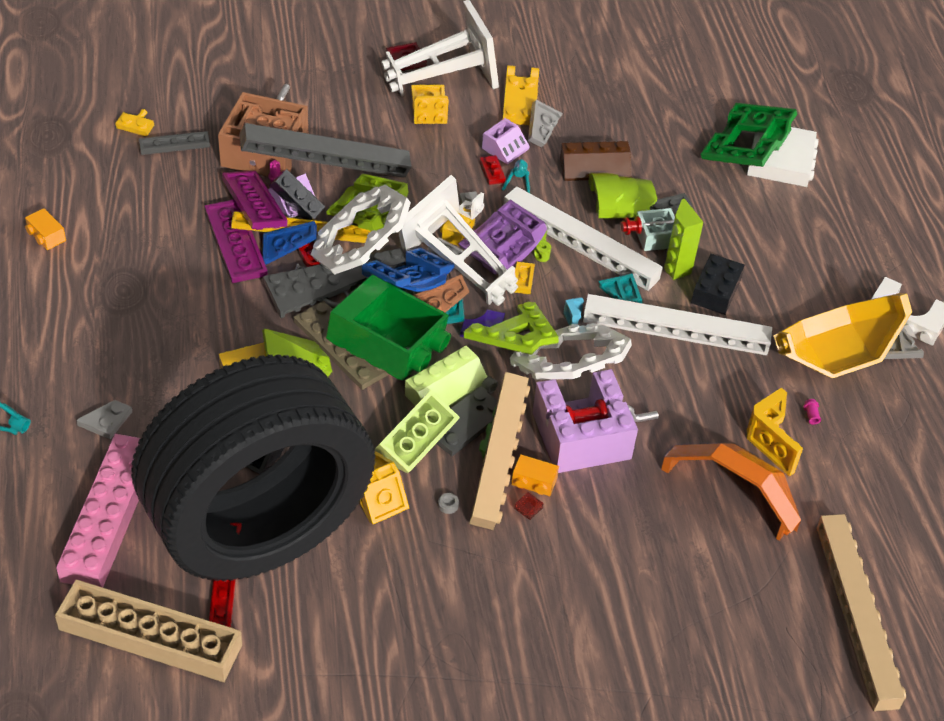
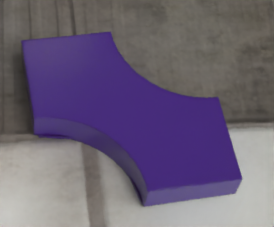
M487 310L479 318L465 319L460 337H464V331L473 323L491 327L503 322L505 313Z

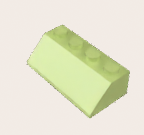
M464 346L405 380V396L416 406L432 390L445 404L451 407L480 387L487 378V375L479 357L467 346Z
M430 390L374 450L393 461L397 469L409 473L460 417Z

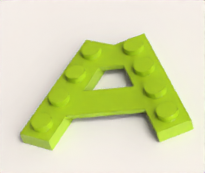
M525 302L524 304L517 305L518 316L494 326L487 327L479 323H473L464 331L465 339L530 355L540 346L559 343V336L535 302ZM526 329H529L531 331L530 333L525 335L517 334Z

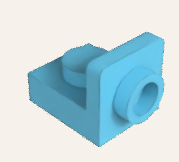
M583 298L565 301L563 313L569 325L578 324L581 319L584 304Z

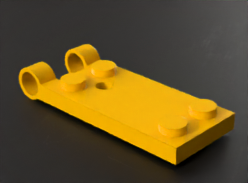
M507 65L503 119L506 118L515 124L530 125L532 103L537 100L539 68L531 67L530 77L515 76V66Z

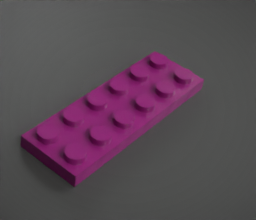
M256 171L222 173L223 182L252 229L262 230L263 228L278 229L280 227H287V218Z
M235 200L205 205L207 218L231 282L237 283L267 276L268 270L252 230L231 228L233 212H241Z

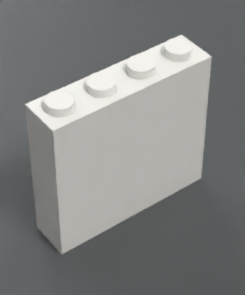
M791 127L792 130L780 149L773 151L763 167L749 165L747 175L807 187L808 182L812 181L814 171L812 170H814L816 160L813 159L816 158V149L819 139H816L817 132ZM755 132L752 149H754L764 133Z

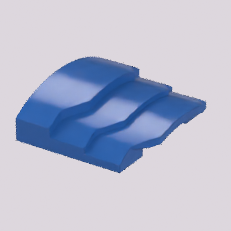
M416 248L406 251V265L393 269L375 260L362 265V275L369 278L373 274L395 287L421 292L437 288L446 283L447 274L454 268V264L423 248Z

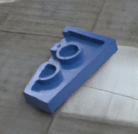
M312 221L263 233V260L265 265L316 240V223Z

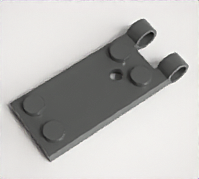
M488 376L480 387L451 408L460 418L436 443L449 455L454 456L487 429L489 423H492L493 411L498 400L490 394L497 389L499 384L494 378Z

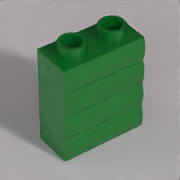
M372 274L331 311L326 339L334 345L346 349L354 356L365 359L371 365L385 370L391 376L404 381L414 370L419 373L427 368L433 351L441 354L446 349L451 339V333L445 331L449 315Z

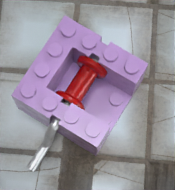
M612 369L593 372L589 398L569 402L564 401L556 379L536 382L533 416L552 464L559 466L558 473L632 459L638 432L635 422L658 419L657 411L635 414L631 406L627 405L626 402H622L623 394Z

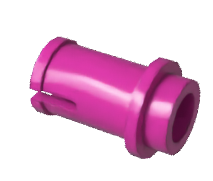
M815 399L806 400L803 406L804 410L807 411L811 425L821 422L818 410L819 403Z

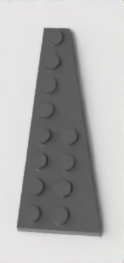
M402 248L370 254V259L366 262L378 260L394 269L406 265V255ZM320 264L263 276V282L280 318L285 317V314L289 312H298L301 307L308 304L312 306L316 304L317 300L322 298L328 299L350 289V286L357 283L361 285L368 279V277L362 275V265L335 275Z

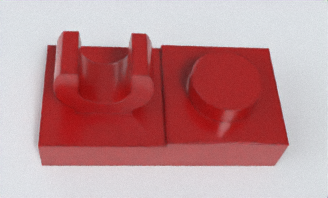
M497 156L481 157L480 165L488 184L505 183L506 178Z

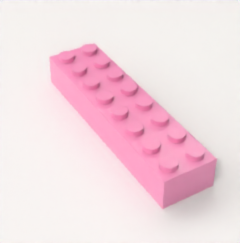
M120 434L114 435L56 567L61 583L73 585L75 580H79L103 588L139 501L132 483L131 468L133 467V455L136 453L135 449L139 445L138 441L141 438Z

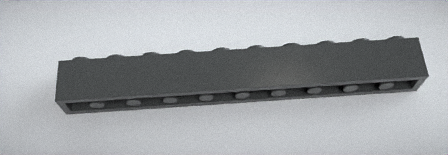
M244 123L239 134L241 151L400 177H406L412 167L408 150Z

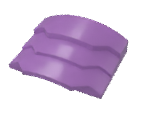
M510 199L474 232L508 270L530 254L544 236L547 227L544 221ZM464 238L459 243V246L466 250L470 243ZM477 251L471 253V256L481 262L486 269L493 274H498Z

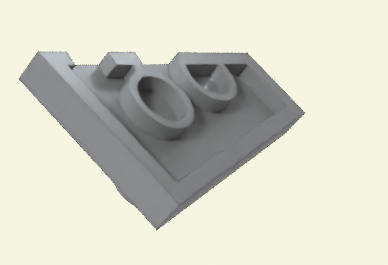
M535 100L532 103L528 141L542 148L548 141L553 128L557 125V121L563 113Z

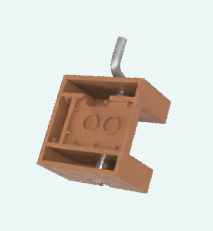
M288 84L283 85L277 99L242 92L218 134L220 163L222 167L240 171H256L258 175L268 177L270 162L277 160L280 162L281 172L286 169L291 172V159L241 151L239 137L244 123L308 133V106L283 101L290 89Z

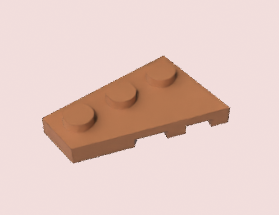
M461 274L447 280L446 283L437 288L422 291L413 296L446 313L469 293V289Z

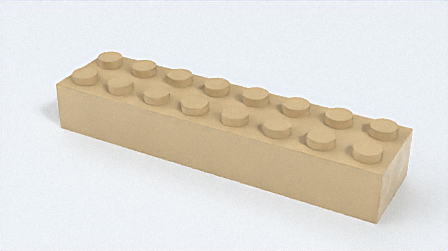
M75 580L55 614L58 629L221 682H225L242 647L240 630L79 580Z

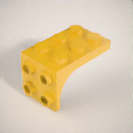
M411 85L414 124H447L448 96H445L444 85Z

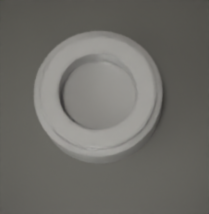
M445 493L439 497L438 508L441 512L452 514L458 510L459 499L456 495Z

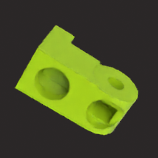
M547 231L538 245L532 250L535 259L540 262L548 261L551 254V244L546 241Z

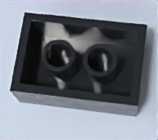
M710 254L694 288L691 304L726 315L741 281L745 264Z

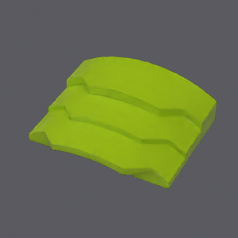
M362 173L354 182V185L348 187L343 195L329 207L326 213L327 215L335 216L359 193H365L374 187L387 185L407 197L409 193L408 184ZM378 205L356 212L353 223L358 224V228L370 231L384 228L389 211L381 214L377 209Z
M589 173L590 190L596 191L597 195L596 211L598 218H635L637 211L650 210V207L657 202L655 187L651 180L619 177L617 174Z

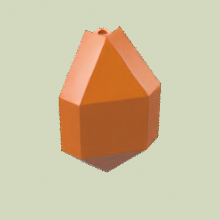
M725 443L675 445L664 457L661 470L669 473L679 460H713L759 487L781 522L776 537L777 540L780 541L784 534L788 536L793 530L797 532L801 519L784 472L738 445Z

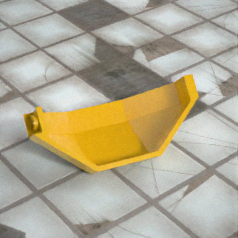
M897 293L847 304L799 320L773 336L779 354L826 377L835 378L882 362L911 315L912 309L908 295Z

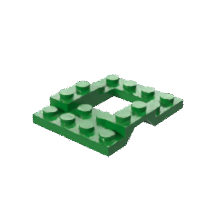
M735 103L728 114L727 126L722 133H715L702 151L701 158L704 160L763 167L773 151L780 149L791 132V123L797 116V110ZM742 130L764 133L754 149L728 145L734 144Z

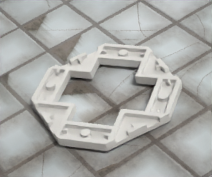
M387 185L374 187L370 191L359 193L319 230L311 256L334 275L365 264L370 259L369 256L372 251L381 249L389 241L387 239L389 235L395 232L398 233L403 228L411 202L407 197ZM378 205L377 209L381 214L389 211L384 228L368 233L363 247L354 248L343 254V248L339 244L332 247L337 231L352 225L356 212Z
M590 323L586 326H579L578 324H571L555 331L559 336V343L540 346L532 355L514 351L510 357V362L514 367L519 366L520 371L525 374L531 373L532 378L535 380L575 379L581 377V373L586 370L592 373L605 368L606 363L616 364L622 362L632 346L631 338L605 325ZM594 339L595 347L607 346L602 355L588 353L583 355L579 363L571 364V362L552 364L547 362L546 357L536 355L540 349L559 348L565 340Z

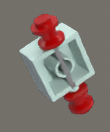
M671 208L637 211V216L634 220L630 221L628 217L623 219L621 231L625 235H630L631 231H635L638 234L644 251L668 249L675 216Z

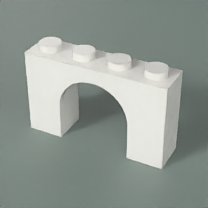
M885 277L871 299L897 294L902 284ZM936 299L928 313L921 316L910 315L903 326L906 333L933 346L944 327V302Z

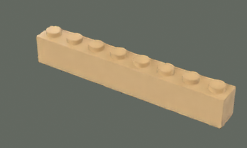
M505 372L469 522L471 525L493 530L496 523L500 524L503 512L499 511L500 505H504L507 493H504V487H508L511 475L508 474V469H512L515 457L512 456V451L517 449L519 439L516 438V433H520L523 423L520 420V415H524L527 405L523 403L524 397L528 398L530 386L527 385L529 378L508 372Z

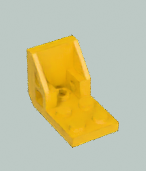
M780 388L754 405L747 427V440L783 472L791 476L795 473L803 448L798 442L787 435L783 429L779 428V424L783 422L785 417L787 392Z
M377 451L374 453L375 465L372 472L373 476L370 479L371 482L367 486L368 489L364 493V497L360 499V505L371 524H376L409 509L399 470L393 461Z

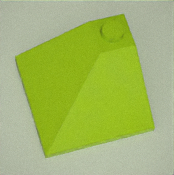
M265 328L262 330L266 356H295L315 364L328 377L332 373L329 356L315 341Z

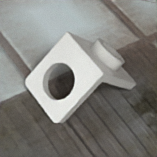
M481 192L472 203L465 200L459 206L458 213L473 220L484 208V193ZM471 207V212H466L463 208Z

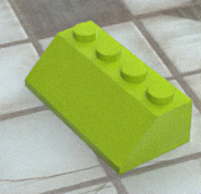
M685 199L681 200L675 215L666 262L664 264L666 273L673 280L692 274L703 227L702 219Z

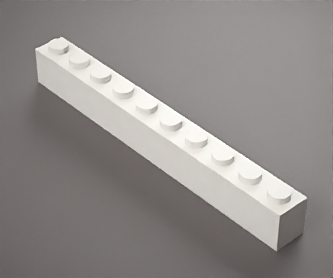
M516 186L504 197V204L511 199L544 221L547 227V235L620 276L633 274L636 284L649 291L660 280L661 265Z
M588 294L583 318L584 323H596L597 325H605L617 329L762 355L768 354L772 336L771 326Z

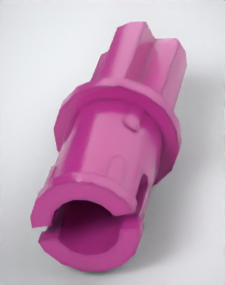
M277 160L270 162L268 177L270 182H272L281 173L280 162Z

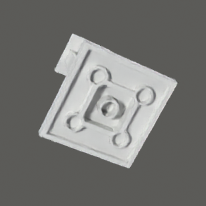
M470 0L463 1L467 30L395 61L390 52H386L387 59L382 60L381 64L383 69L387 70L384 73V78L386 82H390L391 92L399 91L400 95L404 96L403 84L477 65L481 68L493 89L499 87L493 37ZM468 44L470 46L471 53L443 62H439L436 57ZM429 58L434 63L433 65L405 74L401 72L402 68Z
M450 175L407 213L403 228L398 232L402 250L406 254V251L413 250L424 242L443 259L453 263L456 270L486 294V303L488 305L494 302L499 306L505 300L502 296L505 290L512 294L518 288L515 268L511 266L507 270L457 213L459 211L456 179ZM447 220L470 243V246L460 255H455L432 235ZM473 251H477L498 273L499 277L494 282L488 283L464 262V259Z

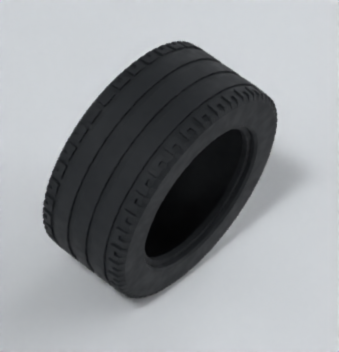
M262 355L258 358L242 359L240 362H233L229 366L225 365L219 370H214L211 374H206L202 379H197L194 384H189L188 388L181 390L180 394L174 396L170 403H166L164 408L158 412V415L152 419V423L148 424L147 430L143 432L142 438L138 441L139 445L136 446V453L133 455L131 477L134 489L168 553L176 564L190 575L200 577L201 579H214L215 581L239 580L267 573L269 570H275L277 567H282L286 563L292 562L304 553L309 552L312 548H315L319 543H322L356 509L355 506L360 503V499L364 497V493L368 489L367 486L371 482L370 479L373 476L372 472L375 465L374 446L367 431L332 381L315 364L310 363L308 360L296 358L295 356L289 357L288 355H267L266 357ZM289 447L279 460L258 476L233 488L219 491L230 478L253 461L273 451ZM230 523H242L239 535L236 532L237 526H232Z

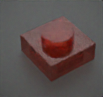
M527 492L515 503L514 509L531 520L543 509L544 503Z

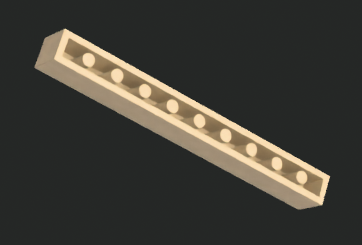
M845 514L821 516L817 525V531L873 711L900 709L903 701L906 699V691L904 687H901L899 681V670L894 665L893 652L888 647L886 641L887 634L881 626L880 612L876 610L874 594L870 592L868 586L869 579L863 571V561L857 552V542L851 534V524L847 522Z

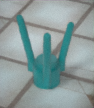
M520 159L515 162L514 168L511 169L508 178L503 184V191L513 175L519 178L525 176L526 192L530 193V172L527 170L528 164L526 161Z
M0 402V408L12 415L8 422L11 428L0 426V431L10 432L14 435H17L18 432L25 433L30 426L31 420L19 414L7 404Z

